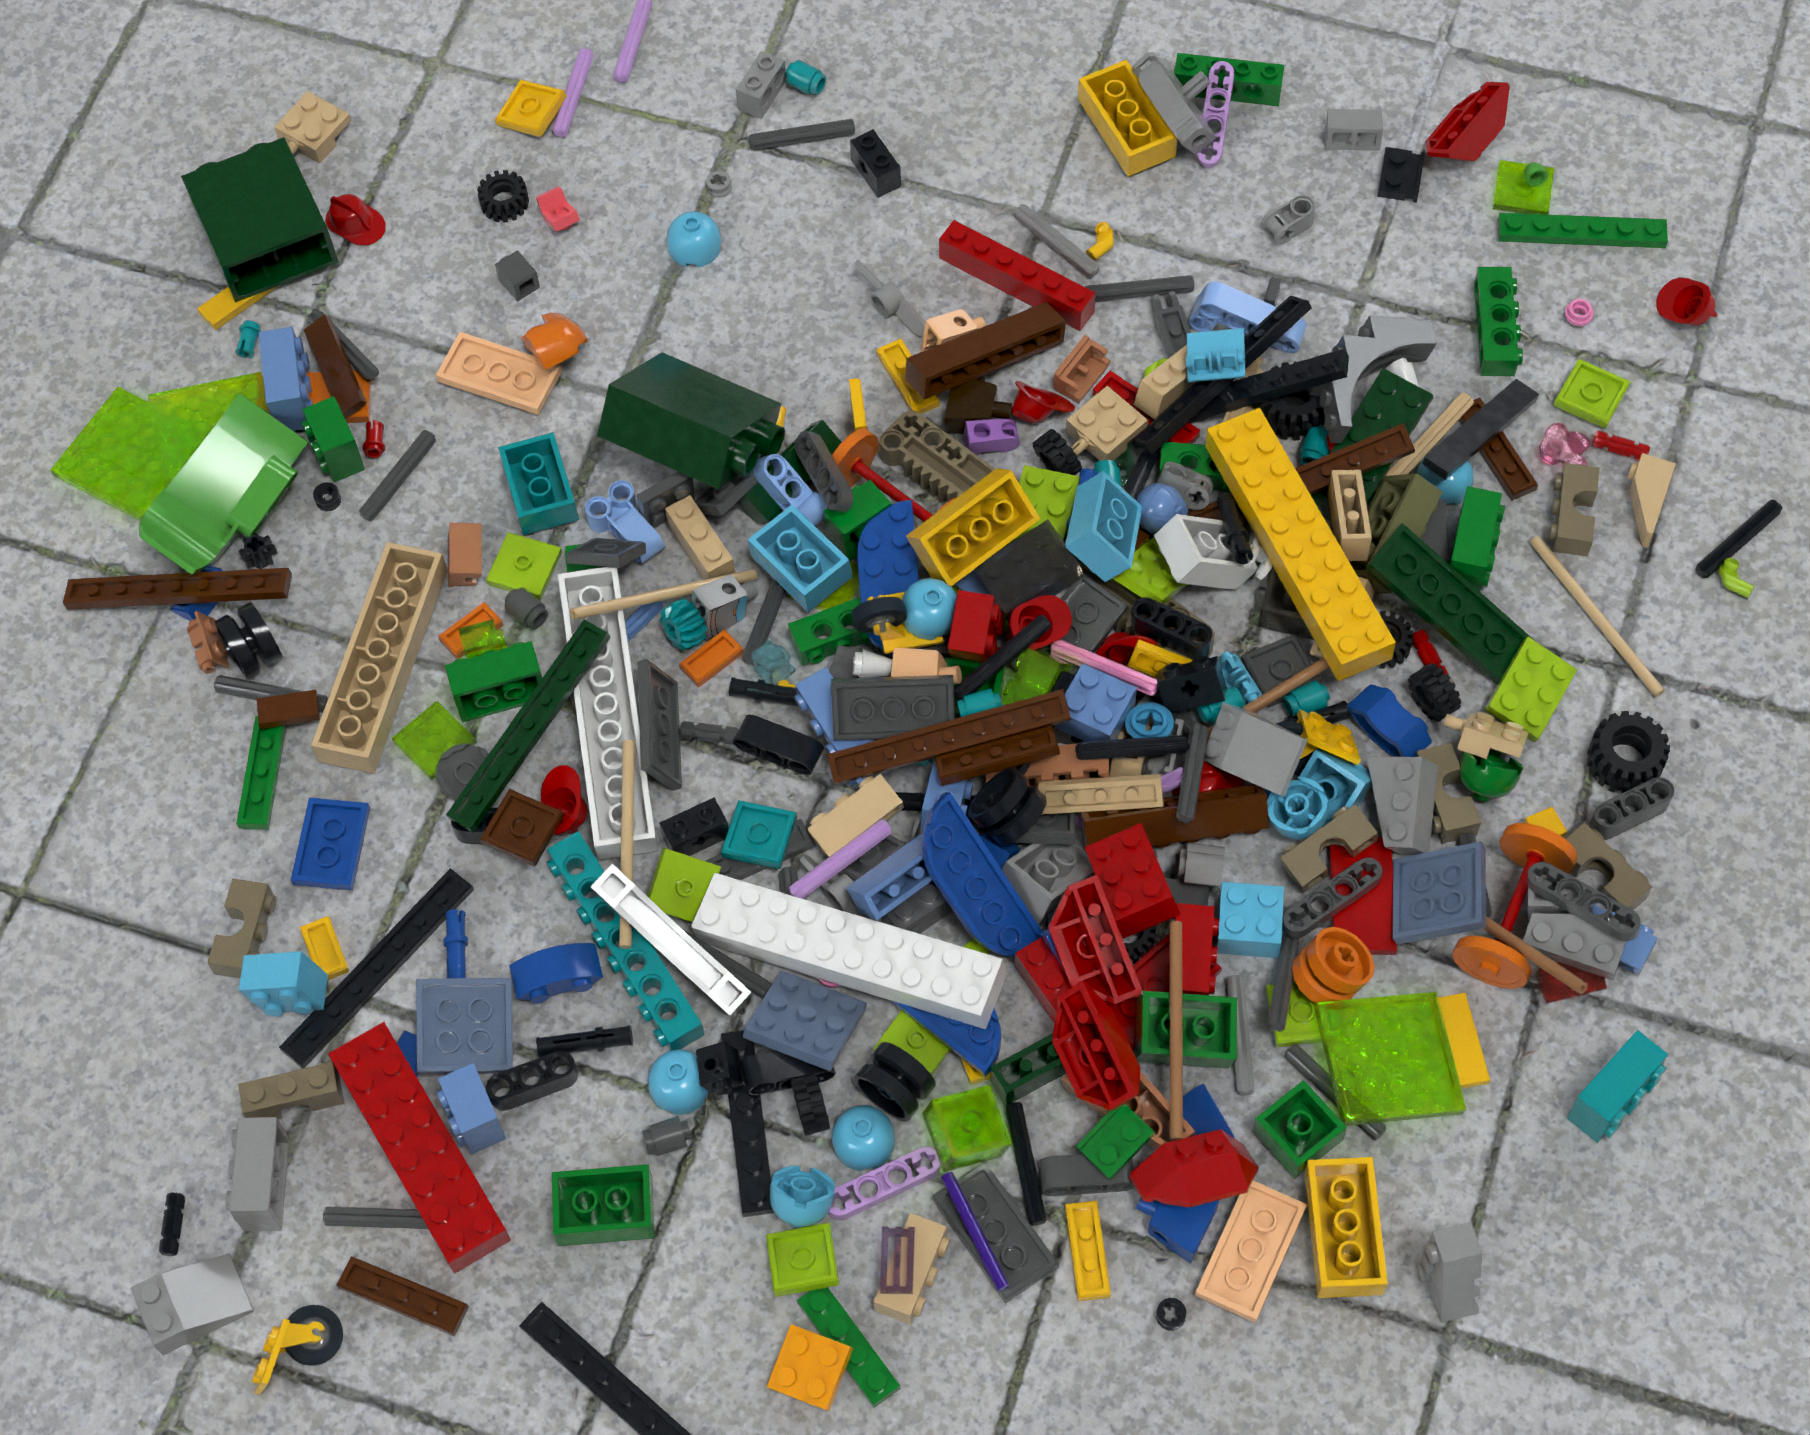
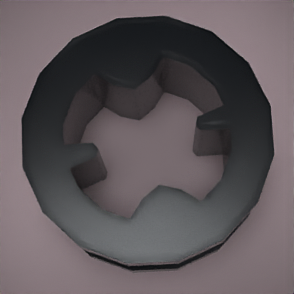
M321 483L313 491L316 505L322 511L335 510L341 503L339 490L333 483ZM328 493V495L332 496V498L326 500V498L323 499L322 496Z
M1176 1298L1162 1300L1156 1312V1320L1161 1328L1167 1331H1174L1183 1326L1186 1318L1185 1305ZM1171 1307L1176 1308L1179 1319L1174 1321L1172 1318L1171 1321H1167L1164 1309L1168 1308L1170 1311Z

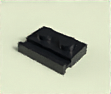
M1385 147L1377 197L1405 201L1406 198L1412 199L1413 202L1417 203L1425 152L1414 154L1411 150Z

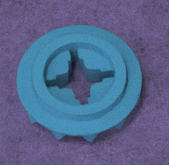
M1139 704L1132 708L1126 717L1127 735L1133 738L1170 736L1172 729H1174L1173 716L1166 707L1160 704ZM1150 717H1152L1154 726L1152 730L1147 731L1145 725H1147Z

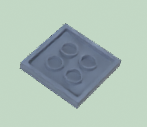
M1481 841L1393 859V940L1397 945L1486 928V848Z
M781 970L744 1028L743 1038L831 1071L866 1012L867 1002Z
M511 978L416 979L417 1074H449L471 1063H474L478 1073H500L513 1068Z

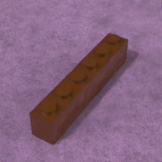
M1047 302L1031 307L908 357L905 380L925 400L1063 343L1066 320Z
M1256 784L1199 792L1195 819L1191 820L1190 824H1184V822L1178 821L1176 818L1180 795L1164 797L1163 807L1080 812L1083 845L1086 847L1142 823L1151 845L1158 848L1167 847L1171 843L1181 841L1195 843L1201 838L1207 837L1227 838L1230 834L1234 833L1255 834L1261 829L1269 828L1267 794L1262 787Z

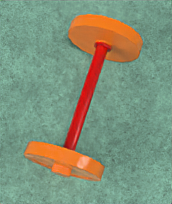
M866 428L858 429L850 434L832 454L850 488L863 477L867 481L871 480L879 490L896 502L912 500L869 468L876 456L879 441L878 437ZM953 498L949 502L944 504L938 511H940L942 508H944L946 505H948L956 498ZM912 500L913 515L923 522L933 516Z
M1529 823L1508 825L1499 840L1503 853L1510 860L1524 868L1500 924L1509 932L1513 929L1528 892L1527 878L1530 867L1538 862H1546L1569 874L1578 858L1576 849L1565 838L1549 829ZM1482 936L1462 937L1456 943L1452 953L1454 962L1461 970L1475 979L1500 988L1516 989L1524 987L1532 972L1530 963L1522 954L1507 946L1496 937L1494 940Z

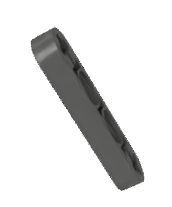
M802 431L798 435L795 444V450L827 508L833 511L847 512L853 502L852 489L821 436L817 433Z
M1372 858L1360 859L1287 909L1282 920L1284 934L1293 939H1300L1374 889L1380 883L1382 876V866L1380 863ZM1363 869L1366 872H1370L1372 870L1374 872L1373 877H1371L1370 875H1365L1363 878H1361ZM1339 884H1346L1351 887L1353 892L1348 896H1343L1337 893L1335 887ZM1316 900H1321L1327 903L1329 909L1325 912H1317L1312 908L1311 904ZM1301 918H1303L1301 927H1299L1297 924L1293 926L1290 925L1291 919H1293L1294 921H1299Z
M1538 862L1530 867L1527 878L1528 886L1536 894L1618 940L1630 941L1638 936L1641 921L1639 915L1632 909L1549 863ZM1543 874L1548 875L1547 880L1543 879L1541 882L1536 881L1537 876L1541 877ZM1552 885H1556L1555 891L1552 890ZM1564 888H1574L1579 895L1575 899L1568 900L1560 892ZM1600 903L1605 906L1607 911L1602 915H1594L1589 911L1588 907L1591 904ZM1612 912H1615V918H1611ZM1631 922V927L1620 928V923Z

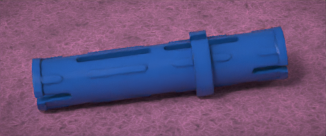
M458 909L446 912V937L443 939V945L447 948V978H466L465 947L466 945L468 946V937L465 936L466 912L460 910L458 915Z

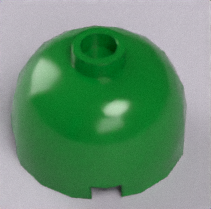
M1494 750L1489 751L1487 759L1463 751L1460 761V778L1465 787L1473 792L1472 796L1481 801H1490V798L1507 796L1516 787L1523 771L1522 764L1511 757L1509 762L1500 758V752Z

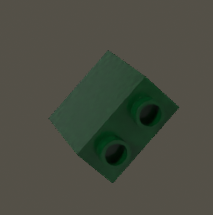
M284 137L270 143L255 144L246 152L219 162L205 163L195 171L181 176L194 211L235 302L339 263L327 226Z
M661 352L608 385L597 436L720 489L738 475L749 476L754 470L758 459L777 454L784 440L785 428L776 424L782 403Z

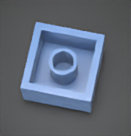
M1082 663L1065 693L1071 721L1056 724L1054 728L1083 741L1116 740L1125 724L1128 713L1135 706L1137 687Z
M474 1063L438 1078L442 1089L436 1092L460 1147L467 1145L472 1155L506 1139Z

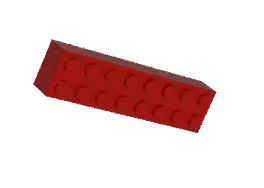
M385 1022L380 1023L328 1053L453 1273L456 1274L511 1241L503 1223Z

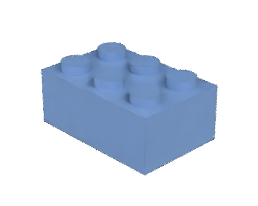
M293 327L258 332L265 397L269 412L291 430H302L304 428L301 422L306 420L302 409L313 405V400L309 398V393H312L310 376H307L306 372L307 369H310L308 355L306 352L304 353L302 338L296 337Z

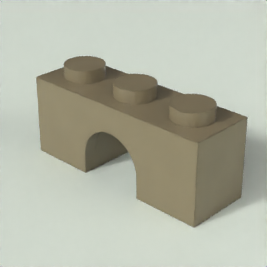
M1564 463L1562 473H1556L1554 490L1558 491V498L1553 499L1551 515L1556 516L1555 523L1551 522L1549 530V540H1554L1553 552L1588 557L1593 543L1595 517L1582 515L1574 507H1593L1598 491L1599 467Z
M1452 743L1418 750L1415 757H1423L1438 765L1432 820L1433 833L1439 835L1442 844L1456 841L1459 835L1464 833H1473L1477 836L1481 821L1472 796L1454 798L1449 796L1443 789L1448 784L1457 783L1460 775L1461 766Z
M1356 804L1349 809L1347 806L1342 807L1333 814L1331 822L1319 828L1300 844L1294 842L1283 850V856L1280 858L1281 865L1303 894L1328 877V868L1320 859V855L1325 848L1331 845L1342 846L1354 858L1378 841V832Z
M1584 822L1565 838L1577 852V861L1570 872L1574 878H1577L1586 870L1600 871L1608 879V884L1603 887L1601 893L1632 910L1647 899L1652 888L1647 877L1643 873L1635 871L1627 863L1623 854L1618 850H1613L1596 829H1591Z
M232 878L224 907L232 919L243 920L244 925L234 935H215L207 963L214 975L240 978L244 955L260 954L258 952L260 944L266 940L268 934L267 920L269 914H273L276 907V896H274L271 888L266 883Z
M333 1062L238 1084L242 1113L245 1118L277 1117L279 1120L282 1119L281 1111L292 1106L306 1105L310 1106L313 1111L345 1104L340 1075Z

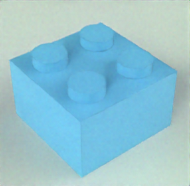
M1222 882L1219 895L1217 953L1278 958L1282 940L1284 887Z
M302 951L244 955L239 991L251 1003L256 1004L265 1014L270 1016H281L283 1012L309 1014L311 1010H324L328 974Z

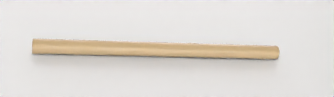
M1540 536L1534 537L1530 541L1532 547L1656 698L1663 694L1664 688Z
M755 569L727 574L734 576L739 584L749 580H757ZM727 575L571 608L570 615L573 620L691 595L693 589Z
M624 740L622 752L621 872L633 882L635 741ZM620 915L619 948L630 949L632 948V926Z

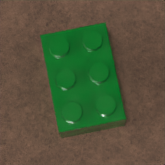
M1467 486L1449 565L1480 591L1482 586H1488L1490 573L1493 569L1494 553L1499 540V529L1505 505H1500L1502 493Z
M532 641L526 643L517 642L508 648L497 651L489 650L479 656L468 659L460 658L445 665L452 695L462 723L523 706L542 679Z
M1142 991L1136 1000L1135 1057L1138 1062L1170 1064L1169 992ZM1183 994V1065L1229 1068L1236 1061L1237 998Z
M649 1164L552 1172L553 1236L557 1245L569 1246L655 1239L653 1177Z

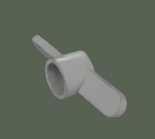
M857 260L854 265L878 289L870 296L875 309L886 318L895 313L915 335L923 336L926 321L905 300L900 289L892 282L884 285L866 265Z
M803 854L799 859L809 872L818 866L806 854ZM842 874L836 880L829 879L822 885L827 898L836 909L873 920L859 913L846 888L854 882L848 875Z

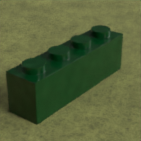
M823 419L811 423L804 430L819 434L831 455L842 443ZM796 438L780 455L785 458L807 485H810L813 481L795 450ZM770 463L767 466V471L773 476L774 467ZM759 482L738 501L757 524L766 521L770 522L782 513L781 507ZM787 484L785 487L786 494L792 497V488Z
M1053 1033L990 1067V1081L1005 1106L1066 1074L1052 1043Z

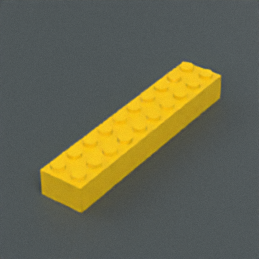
M1257 408L1207 428L1205 445L1207 451L1337 681L1392 660L1396 644L1394 638L1262 410Z

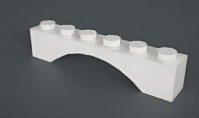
M613 864L591 886L592 890L729 1016L751 993Z

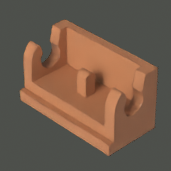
M1087 335L1082 337L1055 371L1053 377V390L1078 404L1110 365V360L1105 357L1108 350L1089 339L1090 337Z
M450 522L448 533V587L476 586L478 584V579L476 578H481L482 524Z

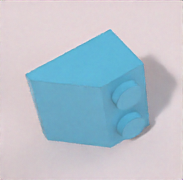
M1320 748L1315 749L1299 776L1312 779L1323 787L1329 802V818L1326 824L1333 820V814L1342 807L1347 806L1349 809L1354 804L1358 807L1372 787L1370 771Z

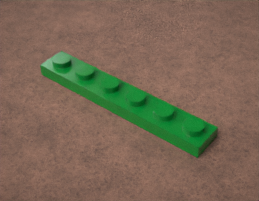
M1500 212L1498 217V242L1666 248L1668 243L1667 219Z

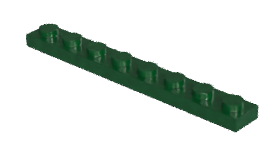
M585 619L582 621L447 812L446 816L450 820L474 833L611 638L608 632Z

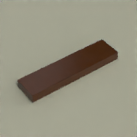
M324 314L306 327L304 332L331 396L335 397L346 419L367 404L331 317Z
M1481 398L1473 400V406L1459 420L1461 425L1485 406ZM1503 431L1479 450L1511 501L1537 490V482Z
M1051 725L936 756L934 759L941 786L1059 755L1060 750L1053 726Z
M352 1256L336 1285L338 1289L454 1337L469 1308L468 1304Z

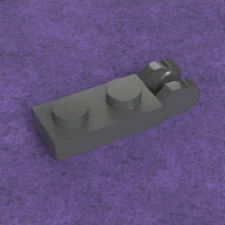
M1175 291L1168 292L1167 301L1170 308L1166 309L1162 308L1158 294L1151 296L1154 318L1168 359L1187 345V333H1191L1183 307L1179 304Z

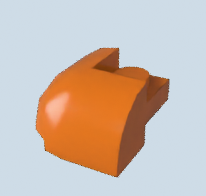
M551 312L541 315L545 324L529 329L521 337L525 348L534 354L537 363L545 370L579 353L578 346L588 342L580 326L560 313Z

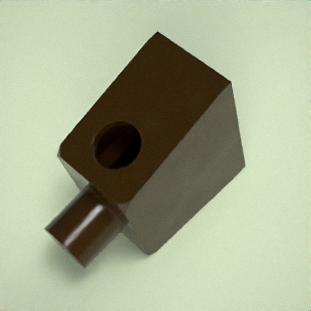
M975 378L950 389L944 417L945 432L947 434H963L966 421L994 418L1011 419L1013 404L998 401V386Z

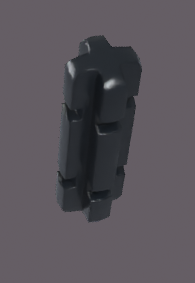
M172 1192L166 1196L165 1206H167V1209L164 1210L161 1230L163 1239L160 1240L159 1252L163 1256H176L178 1253L179 1243L177 1239L180 1238L183 1219L181 1210L184 1209L185 1196L181 1193Z

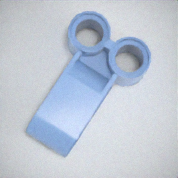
M772 454L758 459L753 473L769 495L783 511L790 505H793L816 527L824 519L823 511L827 507L818 492L813 493L781 455ZM768 462L774 467L773 476L767 471ZM787 484L792 488V497L786 494L785 487Z
M619 480L614 482L609 487L608 498L595 496L587 501L585 505L587 521L590 529L594 532L602 533L609 530L617 540L646 543V553L635 559L639 564H643L665 548L659 534L636 509L634 488L628 481ZM620 497H627L625 500H617ZM597 513H605L601 516H594Z

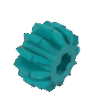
M683 598L670 603L661 610L660 622L663 625L662 630L667 634V639L672 641L674 647L684 651L697 646L706 639L707 627L704 624L705 619L701 617L700 610L695 608L694 603L688 602Z

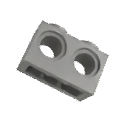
M762 51L759 53L736 88L739 111L760 119L763 118L787 81L785 77V60Z

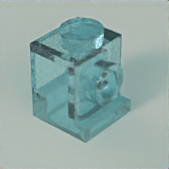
M771 640L765 642L752 653L754 671L768 684L778 685L779 681L786 680L796 672L789 662L790 655L781 645L778 646Z

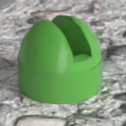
M1529 163L1523 171L1524 178L1531 187L1543 184L1548 178L1545 167L1540 163Z

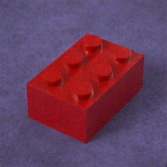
M958 590L948 650L953 659L983 663L1000 649L997 646L996 639L997 635L1003 634L1005 618L1002 617L1003 612L1000 611V605H997L994 595Z
M1142 823L1084 847L1095 875L1099 877L1123 939L1181 914Z

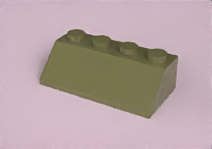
M1417 473L1384 476L1367 510L1372 536L1367 561H1349L1358 577L1368 579L1375 590V594L1392 593L1393 591L1365 566L1400 524L1403 523L1421 538L1426 531V524L1431 514L1436 511L1439 505L1438 500L1442 491Z

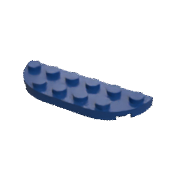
M912 500L892 504L889 508L871 519L862 531L857 551L861 603L866 602L871 596L874 598L879 597V595L885 596L906 592L910 585L919 580L917 555L906 538V535L914 530ZM867 633L872 644L884 652L880 635ZM893 653L887 654L893 659Z
M951 792L943 794L930 810L923 828L922 853L927 871L966 931L979 945L996 954L1015 956L1017 951L1042 938L1040 933L1043 931Z
M891 1001L986 1077L990 1073V1067L995 1065L1001 1048V1026L995 1009L992 1011L987 1028L982 1029Z

